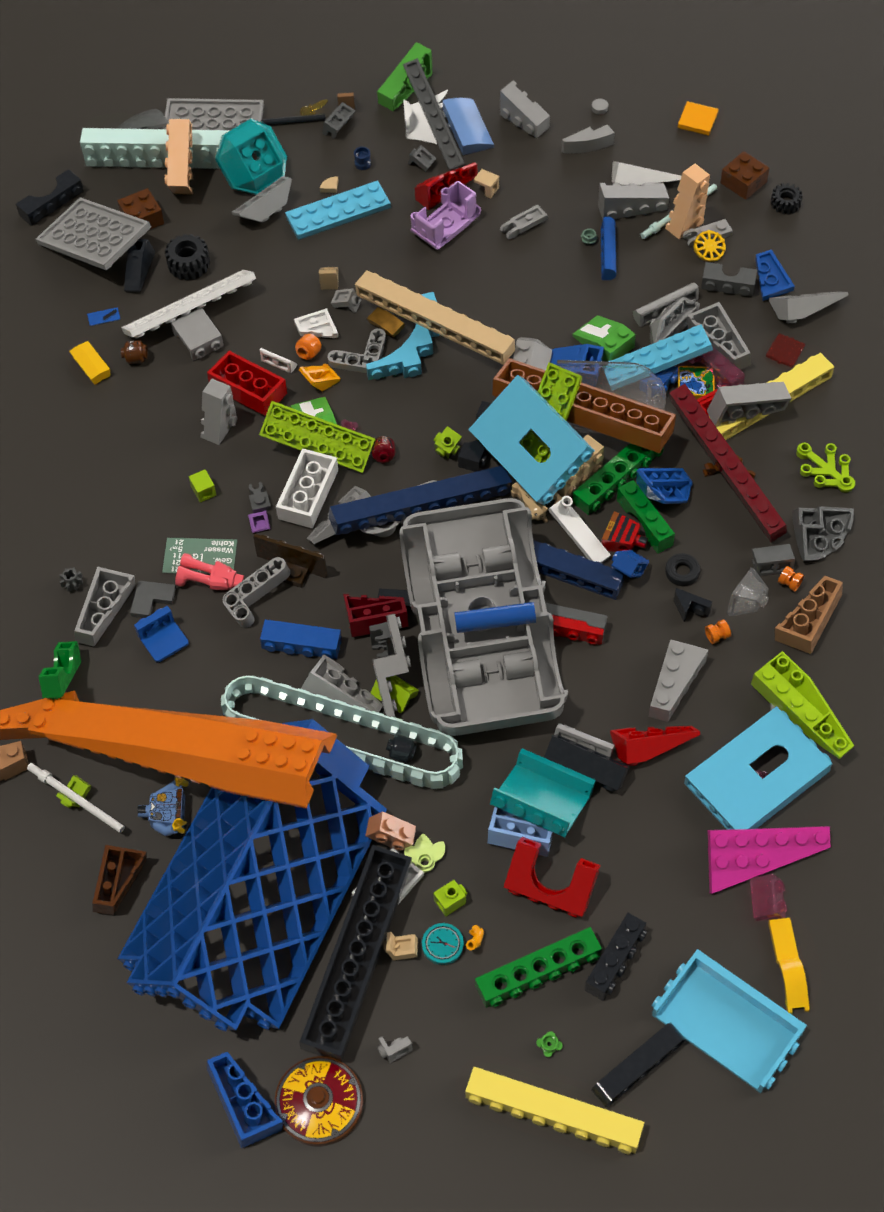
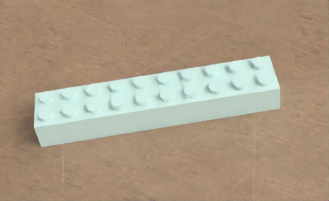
M83 128L80 145L86 166L166 168L165 158H168L166 141H168L169 135H167L166 129ZM192 130V147H189V150L192 151L193 162L189 164V167L220 169L215 157L221 137L228 131Z

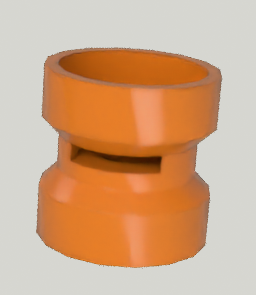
M786 566L778 579V583L789 586V589L795 592L801 585L804 575L795 573L792 568Z
M724 619L718 621L716 625L710 624L705 626V633L711 644L719 642V639L731 637L730 627Z

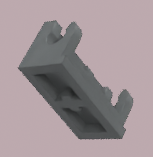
M342 102L325 120L322 134L326 136L330 131L332 133L331 137L334 139L344 124L353 118L356 110Z
M790 544L752 549L754 557L752 564L756 577L780 574L786 566H789L794 571L795 557Z
M388 623L369 626L372 650H385L383 653H378L376 657L380 658L395 654Z

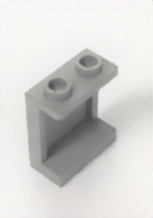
M202 308L171 322L173 334L176 338L179 337L189 350L193 361L224 346L221 333Z

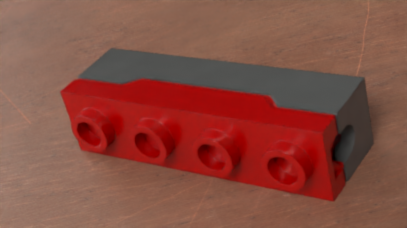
M545 603L547 612L553 616L554 636L602 645L607 615Z

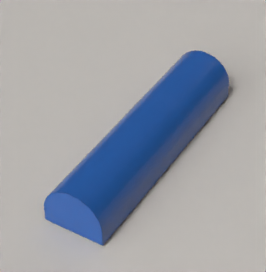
M604 217L601 225V279L613 280L616 277V222L611 217Z
M534 602L454 612L457 633L536 623Z

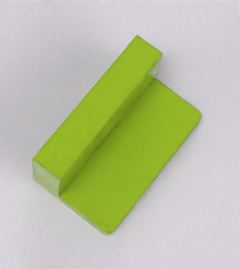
M396 675L386 677V681L390 680L392 692H389L391 700H395L397 711L402 713L409 700L415 698L419 690ZM376 679L371 694L382 701Z

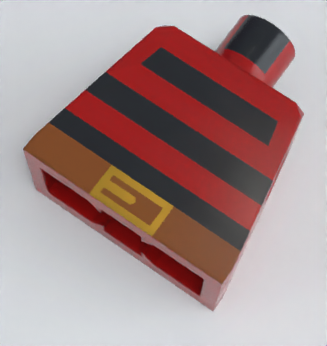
M614 511L601 543L607 551L617 552L633 550L635 545L645 548L648 538L639 535L641 525L638 522Z

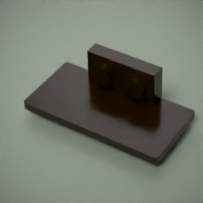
M254 535L253 539L258 557L269 561L275 557L285 560L290 569V575L283 581L284 583L302 588L308 573L323 578L327 577L325 556L320 552H312L301 546L287 544L282 540L277 541L266 535Z

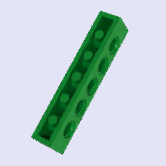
M630 443L573 492L572 503L587 515H590L593 511L596 512L603 502L613 497L618 487L637 476L639 468H647L655 457L661 456L664 452V447L658 453Z
M591 927L475 978V987L486 1008L490 1006L497 1007L507 998H517L527 989H537L547 980L554 981L567 971L574 972L581 967L580 965L587 962L588 964L596 962L601 956L602 948ZM574 949H580L583 951V953L581 955H576L572 951ZM560 957L564 960V962L558 964L555 963L553 959ZM542 966L545 970L543 972H536L534 968ZM516 975H523L525 980L518 981L514 977ZM503 983L506 985V988L499 990L495 986Z

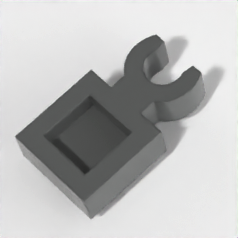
M259 482V488L257 489L252 488V484H249V491L251 493L249 500L253 514L271 510L267 491L263 492V484Z

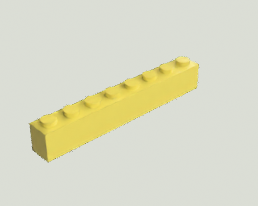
M819 353L816 356L809 357L804 363L797 364L792 370L782 373L778 378L767 383L784 382L792 398L791 402L832 378L834 366ZM759 413L751 419H746V417L738 418L735 423L731 424L728 421L722 422L721 426H718L717 429L724 439L727 440L769 414L762 415V413Z
M473 1067L465 1091L466 1098L473 1104L481 1105L483 1103L489 1105V1108L494 1111L502 1112L504 1110L510 1112L515 1118L523 1119V1117L532 1119L534 1124L540 1126L547 1124L553 1126V1129L558 1132L566 1133L568 1131L574 1133L575 1137L587 1140L589 1138L595 1140L600 1146L609 1147L611 1145L617 1147L618 1151L624 1154H631V1152L636 1154L644 1125L642 1121L477 1067Z

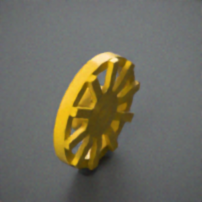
M703 231L694 241L696 255L706 262L717 261L725 253V240L718 232ZM701 237L705 242L699 241L698 239ZM697 243L702 244V247L698 248ZM713 252L716 253L717 257L713 258ZM706 254H710V258H706Z

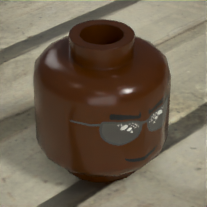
M140 340L127 341L124 344V348H121V357L125 358L128 364L143 363L145 358L148 357L147 346Z

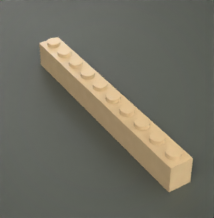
M366 270L355 283L357 296L502 365L506 363L515 351V339L511 336L502 334L494 328L487 327L479 321L472 320L464 314L455 312L449 307L440 305L436 301L425 298L421 294L410 291L406 287L395 284L393 281L380 277L376 273Z

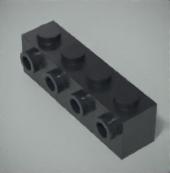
M558 734L552 736L544 758L604 784L603 787L610 791L621 789L630 768L627 764Z
M630 913L626 914L586 980L584 991L604 1001L607 994H612L616 986L614 982L617 977H622L627 967L625 966L628 959L632 960L637 951L635 947L638 942L642 943L647 935V931H645L646 922Z

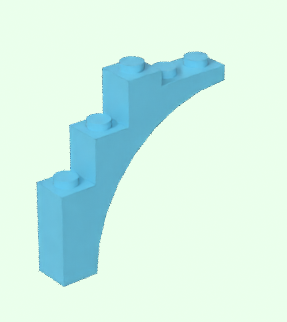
M434 292L421 294L425 298L436 301ZM416 324L410 337L400 348L380 360L366 364L368 380L397 375L399 373H403L404 378L422 374L419 357L433 354L431 337H438L440 335Z

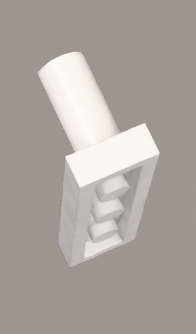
M564 496L559 502L551 506L548 511L588 560L603 563L610 558L611 554L571 507L572 498Z

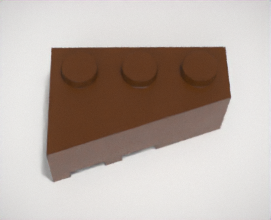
M105 845L92 903L93 912L109 915L115 914L147 861L146 851Z

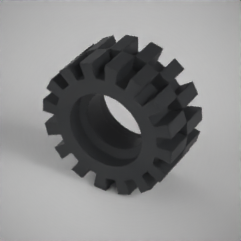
M789 183L777 185L773 189L771 196L772 208H776V212L781 211V214H784V212L787 215L790 212L792 214L795 213V210L798 211L801 206L802 190H799L798 186L795 188V184H792V186ZM782 197H788L792 200H784Z

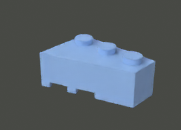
M495 807L488 829L487 843L515 849L517 842L523 836L542 843L538 855L548 857L553 832Z

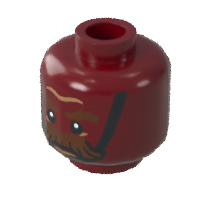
M380 436L374 440L372 446L373 459L380 463H387L393 460L395 457V443L390 437Z

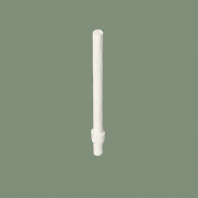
M33 763L28 765L27 770L38 776V780L44 784L48 783L119 833L123 832L124 825L56 780L50 772L40 769Z

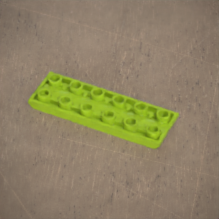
M548 362L537 392L567 421L582 382V376ZM532 429L519 442L537 462L543 463L549 459L551 454L550 448Z
M274 401L270 403L259 434L261 437L299 451L303 448L336 457L338 465L360 473L364 471L375 438Z

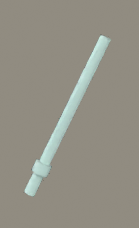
M715 184L708 187L707 196L717 190ZM669 215L658 222L652 223L647 230L640 234L641 238L646 239L651 234L659 232L666 223L670 222L671 218H669Z

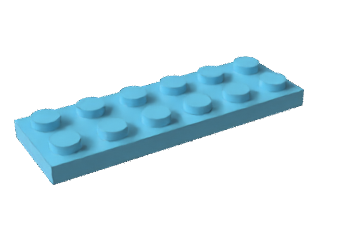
M375 181L287 211L285 215L299 240L391 208V203L379 182Z
M702 324L625 354L622 357L602 364V367L613 391L712 351L713 347Z

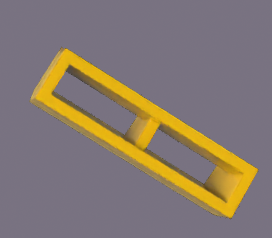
M88 341L77 345L69 351L94 385L110 377V368Z

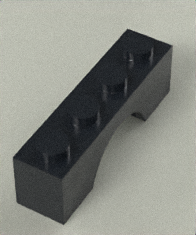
M66 170L56 177L57 186L52 193L43 197L28 195L16 203L19 216L29 225H34L82 193L84 189L81 179L71 170Z
M481 402L476 414V420L492 403ZM478 439L472 442H464L458 456V467L474 472L480 471L481 467L486 465V455L489 451Z

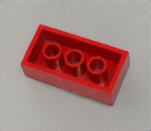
M228 351L207 372L209 382L211 379L231 386L235 401L264 416L268 412L271 401L279 403L287 395L286 380L231 351Z

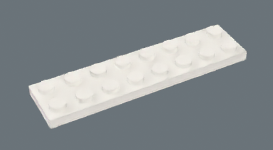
M241 270L121 328L124 334L139 338L149 329L150 331L156 330L164 322L170 323L176 320L175 317L179 315L185 316L191 313V309L195 307L197 309L202 308L210 300L216 301L221 299V295L225 293L231 294L237 291V287H245L252 284V280L256 279L254 272Z

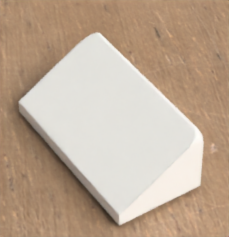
M260 348L261 361L291 374L297 367V363Z

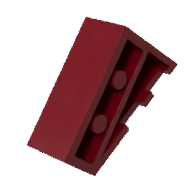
M343 594L352 637L370 634L369 626L387 622L386 615L395 614L396 617L400 618L402 628L409 627L403 597L379 596V598H368L367 595L350 597L349 594Z

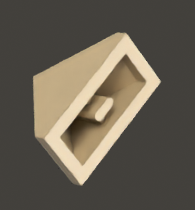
M338 267L320 268L321 290L338 289Z

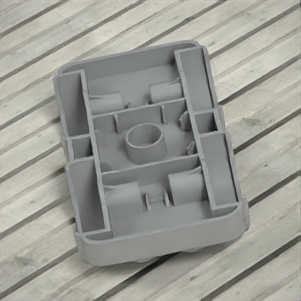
M508 498L418 512L408 516L403 522V527L400 528V544L410 605L413 613L418 615L421 633L418 635V646L426 699L432 722L437 724L439 731L442 733L458 736L544 722L560 716L563 712L564 703L567 700L568 689H563L554 644L553 616L547 612L543 593L546 582L541 581L537 567L530 509L525 507L524 503L520 500ZM534 602L536 623L457 633L454 612Z

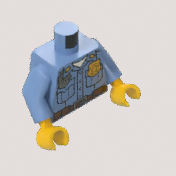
M175 777L174 781L156 791V793L150 794L149 805H138V817H148L151 828L164 836H170L178 832L184 834L185 832L184 825L187 824L184 821L185 794L181 787H187L189 781L184 780V777L182 779Z

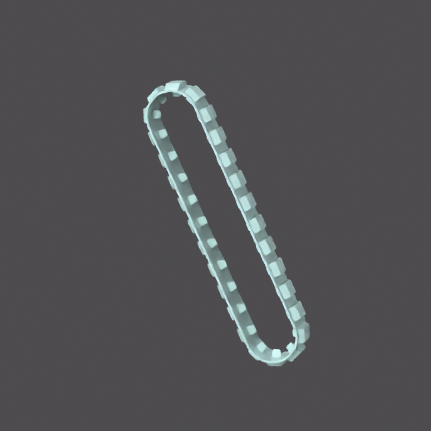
M238 677L225 687V694L221 695V708L223 715L226 717L256 719L232 710V708L235 707L234 701L240 696L248 693L260 694L392 735L399 734L413 739L415 742L442 749L452 755L450 756L451 766L442 771L432 772L346 746L369 765L368 769L373 770L374 773L384 776L389 775L400 781L411 782L413 785L425 786L431 789L446 787L449 784H453L460 777V769L463 768L462 749L458 748V741L436 729H428L416 723H408L396 717H388L376 711H368L356 705L352 706L346 702L336 699L332 700L323 695H315L303 689H295L283 683H275L273 680L263 677Z

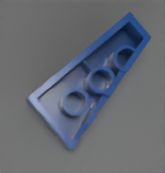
M228 1052L207 1060V1071L241 1148L282 1130L283 1121L275 1114L269 1103L263 1099L257 1088L248 1080L245 1073Z

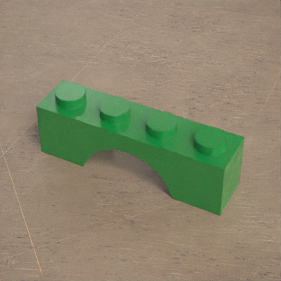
M632 480L618 487L617 502L626 513L631 512L638 518L644 528L648 542L658 554L672 547L675 533L636 482Z
M77 641L58 642L55 647L54 666L43 668L38 676L43 698L59 699L63 697L81 664Z

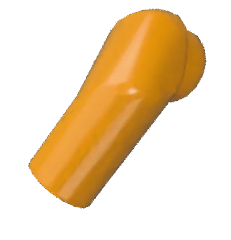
M474 925L469 931L470 935L474 937L466 942L468 950H474L481 945L484 930L479 928L478 925Z

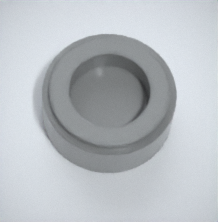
M604 99L594 100L592 102V111L599 115L605 114L608 111V102Z

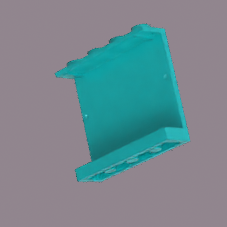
M522 748L519 752L517 763L499 789H493L490 804L565 837L591 797L596 780Z

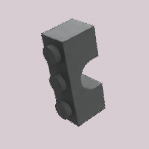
M705 262L701 289L753 297L757 269L740 267L737 275L727 276L722 271L723 264Z

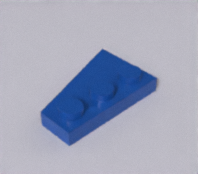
M772 249L756 254L755 261L763 301L794 291L795 286Z

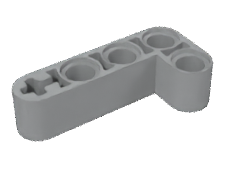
M280 557L273 558L223 596L225 607L241 627L248 628L254 623V616L248 607L289 577L290 569L285 560Z

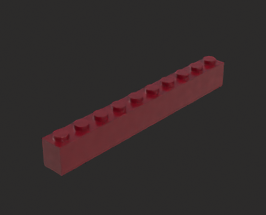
M684 383L669 393L671 403L769 541L773 542L786 534L785 522Z

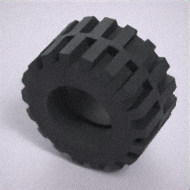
M194 234L178 235L176 239H171L170 243H167L165 257L169 272L174 277L178 276V279L181 280L183 278L185 280L192 278L193 280L197 276L201 277L202 273L207 272V268L210 266L208 248L205 241L200 239L199 236H194Z

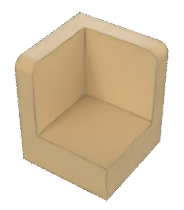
M481 169L474 178L475 183L485 187V196L490 199L499 189L498 175Z

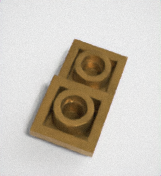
M377 307L367 317L370 324L383 329L387 335L392 337L399 334L406 326L396 316L380 307Z

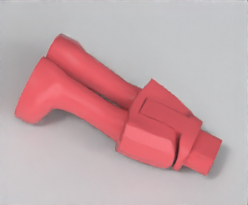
M184 553L177 570L175 585L183 587L187 581H196L209 585L210 589L231 590L244 580V575L237 574V571L219 561H216L215 565H211L194 559L188 553ZM190 569H196V570L204 571V572L211 573V574H210V575H206V574H202V573H199V572L192 571V570H190Z

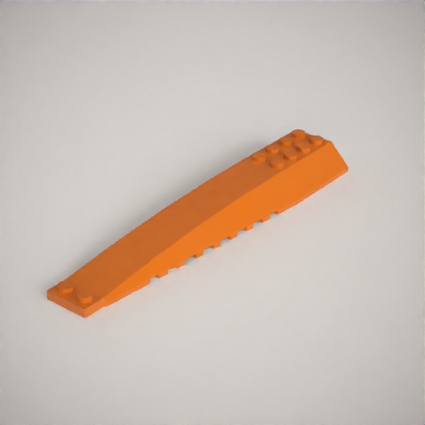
M44 698L28 728L30 734L47 737L49 740L83 750L84 748L89 749L93 753L106 754L110 758H119L130 764L133 762L147 769L150 767L164 774L167 772L181 779L184 777L192 782L204 783L218 790L307 808L314 792L309 780L321 752L330 754L337 738L335 733L264 720Z

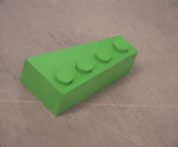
M417 42L377 91L378 104L394 111L404 102L403 99L406 100L414 92L403 68L404 63L418 58L426 78L428 79L432 75L431 49Z

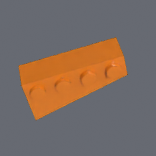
M75 690L64 693L63 697L59 698L61 700L79 702ZM44 699L0 710V740L47 738L30 734L28 731Z

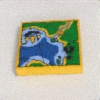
M678 366V387L685 383L696 399L714 391V367Z

